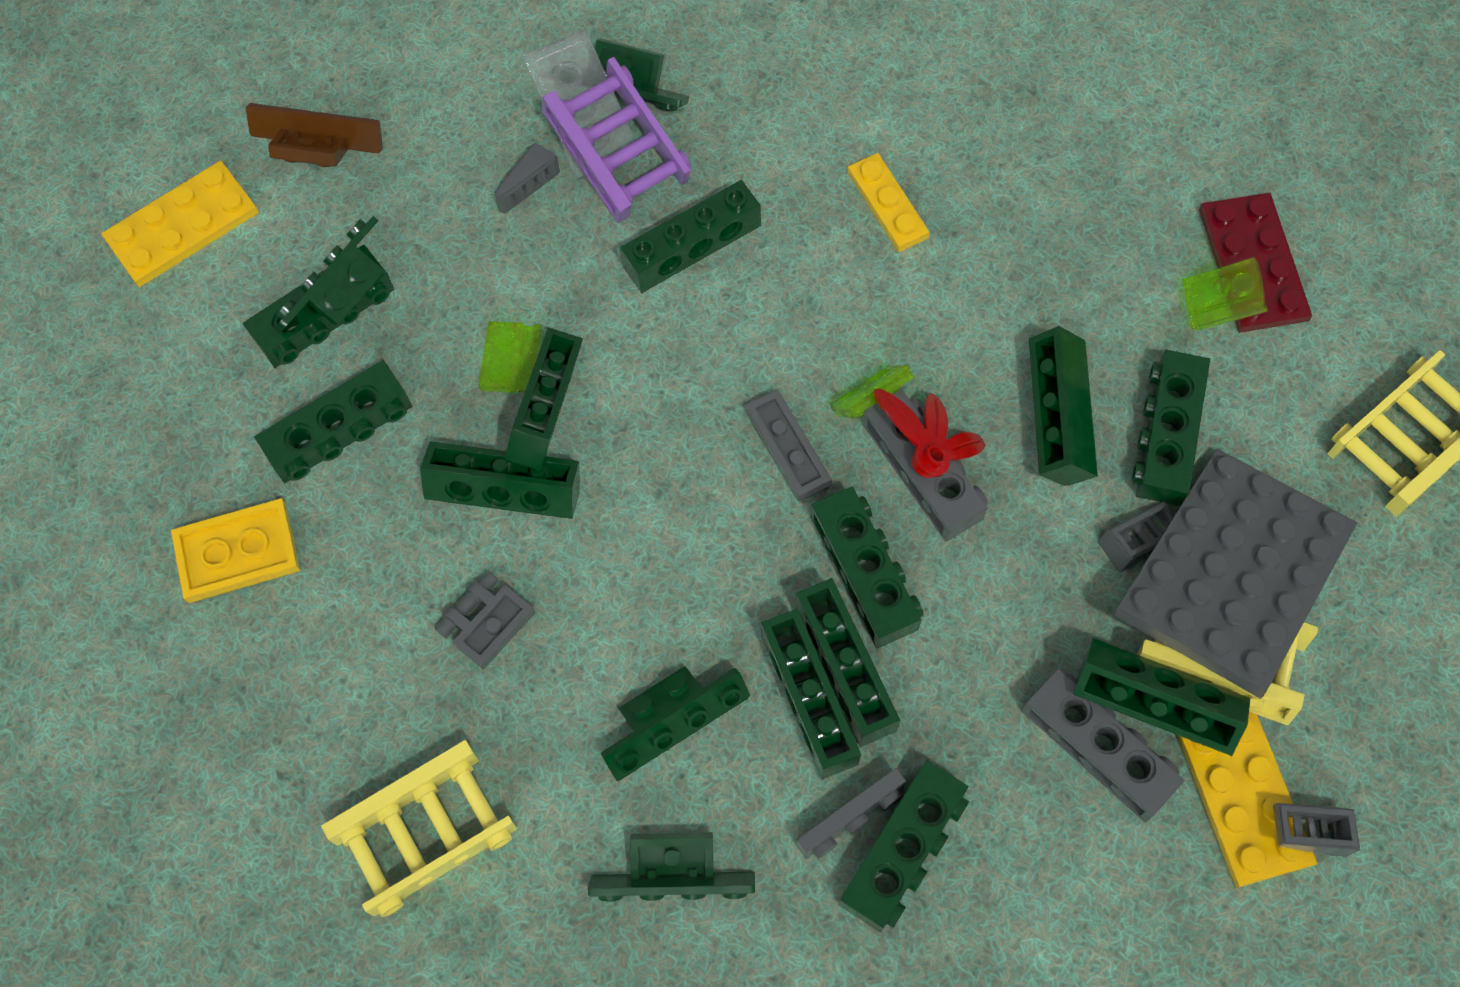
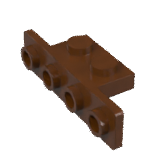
M249 103L246 106L250 135L252 137L272 139L268 145L270 158L284 159L286 162L291 163L306 162L314 163L321 167L337 166L347 150L379 154L383 149L379 120Z

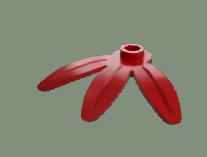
M878 388L874 390V398L879 406L909 441L916 446L912 456V465L920 476L924 478L940 477L947 472L949 461L971 458L982 452L986 445L982 437L972 432H962L948 440L946 439L948 417L943 403L935 394L929 393L925 400L923 427L916 414L902 400L883 389Z

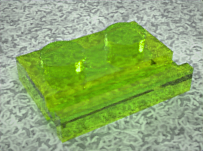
M1255 258L1182 279L1187 309L1191 317L1190 326L1194 331L1268 311L1264 300L1265 294L1259 263Z
M488 322L479 380L480 391L525 393L539 353L542 332L540 324L525 326L524 323Z
M907 364L904 366H887L829 405L837 417L856 419L864 414V410L877 402L874 398L875 389H883L893 394L899 391L902 385L913 379L914 375Z

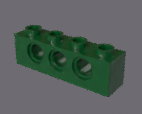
M741 179L621 246L620 253L623 268L642 294L761 226V205Z
M365 244L359 247L361 251L384 270ZM384 270L383 274L339 325L334 326L310 304L306 303L291 322L280 332L275 328L281 321L276 314L289 299L296 303L305 292L299 286L242 324L272 366L277 368L281 364L286 365L293 362L299 353L310 345L320 344L325 341L330 332L340 325L354 322L360 312L372 304L378 305L384 302L395 289L388 273ZM297 326L294 330L287 332L291 327Z
M547 328L511 430L504 460L541 471L583 338L553 328Z
M1166 349L1160 362H1153L1149 383L1155 384L1153 395H1147L1143 410V416L1149 417L1148 427H1142L1137 449L1143 450L1142 462L1136 461L1132 474V483L1138 484L1136 497L1157 502L1164 501L1167 504L1181 506L1189 495L1211 358ZM1168 390L1178 392L1182 398L1172 396ZM1162 423L1173 425L1176 431L1167 430ZM1162 456L1167 458L1171 465L1161 464L1156 457Z
M382 360L255 435L254 438L275 472L285 484L290 480L297 481L304 478L310 472V468L323 460L331 461L337 458L342 453L343 448L353 442H362L369 439L374 434L375 429L387 422L393 423L402 419L406 415L407 410L413 406L386 362ZM375 402L371 408L362 409L365 404ZM343 421L339 427L330 429L333 423ZM310 440L306 447L298 448L300 443Z
M429 442L420 467L424 499L573 519L580 491L579 461L545 457L542 469L539 471L504 460L506 451Z
M852 486L812 503L810 517L876 649L919 631L922 621L921 617L924 616L922 606L915 595L909 596L903 584L906 583L904 571L897 561L892 563L886 551L889 549L888 541L880 528L875 530L870 520L872 511L864 496L858 497ZM846 528H855L861 535L857 538H848L842 534V531ZM870 560L876 563L878 568L875 571L867 572L862 570L858 564L861 561ZM887 593L895 599V603L884 606L879 604L875 597L878 594Z
M833 578L797 592L796 609L798 608L819 659L860 747L897 732L900 718Z
M798 608L761 622L762 640L821 779L823 780L859 765L861 753Z
M1094 638L1080 667L1073 692L1075 696L1230 756L1233 755L1248 725L1249 697Z
M926 760L842 895L838 905L880 933L886 924L894 928L906 908L905 905L900 903L906 890L910 889L916 892L928 872L921 867L929 853L937 857L949 837L942 832L949 819L951 818L958 822L970 801L963 797L969 786ZM925 804L932 805L939 813V820L933 823L924 822L919 817L917 808ZM901 839H910L917 845L918 854L913 858H905L898 853L896 843ZM882 873L890 874L896 880V891L890 894L881 893L875 887L874 878Z

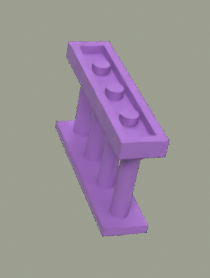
M612 57L607 63L606 76L608 78L569 101L566 99L561 100L554 90L543 96L542 112L617 223H620L630 217L631 203H633L632 198L671 175H674L681 185L687 183L691 164L686 154L682 150L678 151L633 86L634 81L629 70L625 66L620 67L616 59ZM616 90L627 107L588 129L585 127L580 128L574 120L575 113ZM635 118L646 135L608 157H599L593 148L594 141ZM655 147L665 163L626 186L623 184L618 185L612 176L614 174L613 170L648 149Z

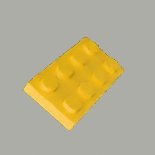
M220 160L102 232L101 235L137 286L141 287L257 215L259 211Z
M1249 712L1248 725L1232 756L1177 735L1236 888L1318 864L1313 852L1279 847L1273 805L1276 803L1293 804L1258 715ZM1288 817L1290 836H1295L1292 817ZM1303 829V836L1307 837Z

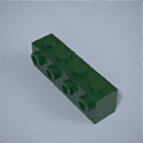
M1057 326L1029 338L1038 466L1040 476L1061 485L1070 486L1097 477L1098 472L1086 342L1083 338Z

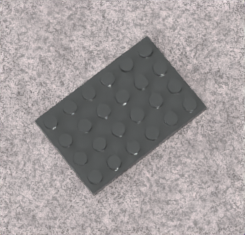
M1216 449L1189 495L1184 500L1119 604L1114 616L1262 699L1358 522L1235 457Z

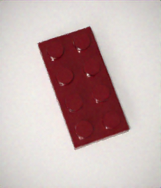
M1271 192L1202 203L1199 212L1238 333L1310 321L1313 315Z

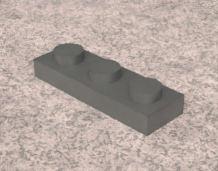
M778 389L745 405L747 415L798 502L832 485L830 475Z
M897 768L893 769L798 838L796 846L804 858L807 859L813 854L818 859L823 857L838 845L834 840L837 836L846 830L852 835L868 824L870 818L867 815L880 806L885 811L896 804L903 797L900 790L904 788L905 778Z

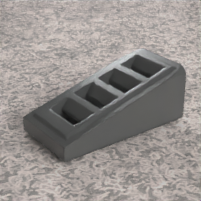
M537 143L532 144L494 192L500 212L506 214L560 173L558 159L553 152Z
M1164 501L1108 529L1099 540L1098 544L1119 572L1132 567L1150 556L1164 533L1152 518L1157 516L1167 529L1175 516ZM1142 524L1146 525L1155 539L1152 540L1141 527ZM1129 532L1134 534L1141 546L1138 547L1129 536Z
M1284 803L1273 805L1279 847L1347 857L1360 850L1354 809ZM1288 817H1292L1295 836H1290ZM1301 819L1306 822L1308 837L1303 836ZM1315 822H1318L1320 838H1317ZM1327 824L1331 825L1333 839L1329 837Z

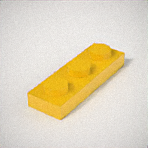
M879 153L848 166V175L897 252H901L929 238V230Z

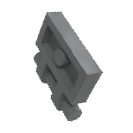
M488 571L478 582L472 581L466 588L468 593L455 607L449 606L442 614L444 616L443 620L435 627V630L445 639L455 628L462 631L452 643L482 670L489 665L536 613L530 604L506 585L495 596L489 592L498 583V580ZM479 602L484 604L485 607L472 621L466 618Z

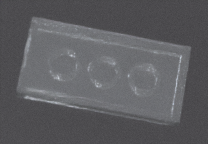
M586 28L523 55L542 100L543 96L555 90L561 100L566 99L569 101L607 79ZM614 92L575 113L574 120L580 128L585 127L588 129L621 110ZM628 123L594 141L593 148L599 157H608L635 141ZM558 136L577 182L587 179Z

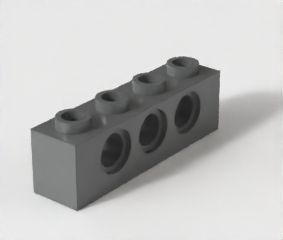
M902 389L893 393L894 396L902 400L916 414L924 427L923 411L919 403L914 398L909 399ZM878 403L864 410L862 425L945 542L984 520L988 508L987 499L982 490L976 485L972 486L965 477L966 471L960 460L949 461L947 472L940 477L924 478L920 476L912 465V456L916 446L909 439L902 438L897 434L900 431L899 428L891 421ZM951 489L957 496L955 498H945L939 493V490Z
M1057 669L1026 702L1021 712L1146 823L1185 781L1178 775L1179 769L1168 758L1164 756L1158 757L1147 747V741L1139 732L1132 728L1126 729L1115 719L1116 714L1113 710L1073 695L1077 678L1069 673L1065 675ZM1072 707L1078 710L1082 716V722L1073 723L1067 720L1063 709ZM1095 735L1107 736L1113 744V750L1104 751L1100 749L1095 743ZM1134 762L1140 765L1144 771V779L1138 780L1131 777L1127 772L1126 764Z

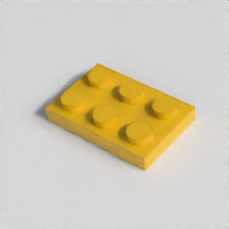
M282 498L171 530L183 599L187 603L301 571L287 504Z

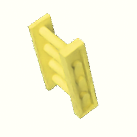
M1441 350L1429 360L1422 356L1406 372L1410 375L1406 381L1354 427L1347 423L1331 438L1336 443L1328 452L1332 459L1347 448L1391 488L1389 493L1394 498L1385 507L1395 517H1398L1460 460V432L1458 430L1453 432L1409 393L1422 380L1460 414V393L1433 370L1445 357ZM1395 403H1398L1442 443L1440 447L1444 452L1438 457L1433 453L1428 455L1383 414ZM1372 425L1416 465L1414 469L1419 475L1413 480H1410L1407 476L1402 478L1361 441L1358 436Z
M1303 623L1262 699L1156 639L1154 642L1145 639L1136 655L1250 698L1249 712L1289 725L1302 709L1305 694L1289 688L1296 650L1305 651L1317 635L1319 627Z
M466 740L321 825L329 841L337 846L342 843L344 846H349L375 895V897L362 904L365 912L375 917L380 914L381 917H386L395 913L403 907L404 903L402 900L486 848L489 847L491 851H494L512 840L511 833L518 828L509 815L500 821L497 820L472 775L474 770L472 765L479 762V759ZM449 779L453 782H458L484 829L464 843H462L436 796L438 792L437 786ZM414 800L416 803H422L448 851L427 865L400 817L402 814L401 808ZM377 822L387 826L412 873L391 887L364 839L366 836L365 830Z

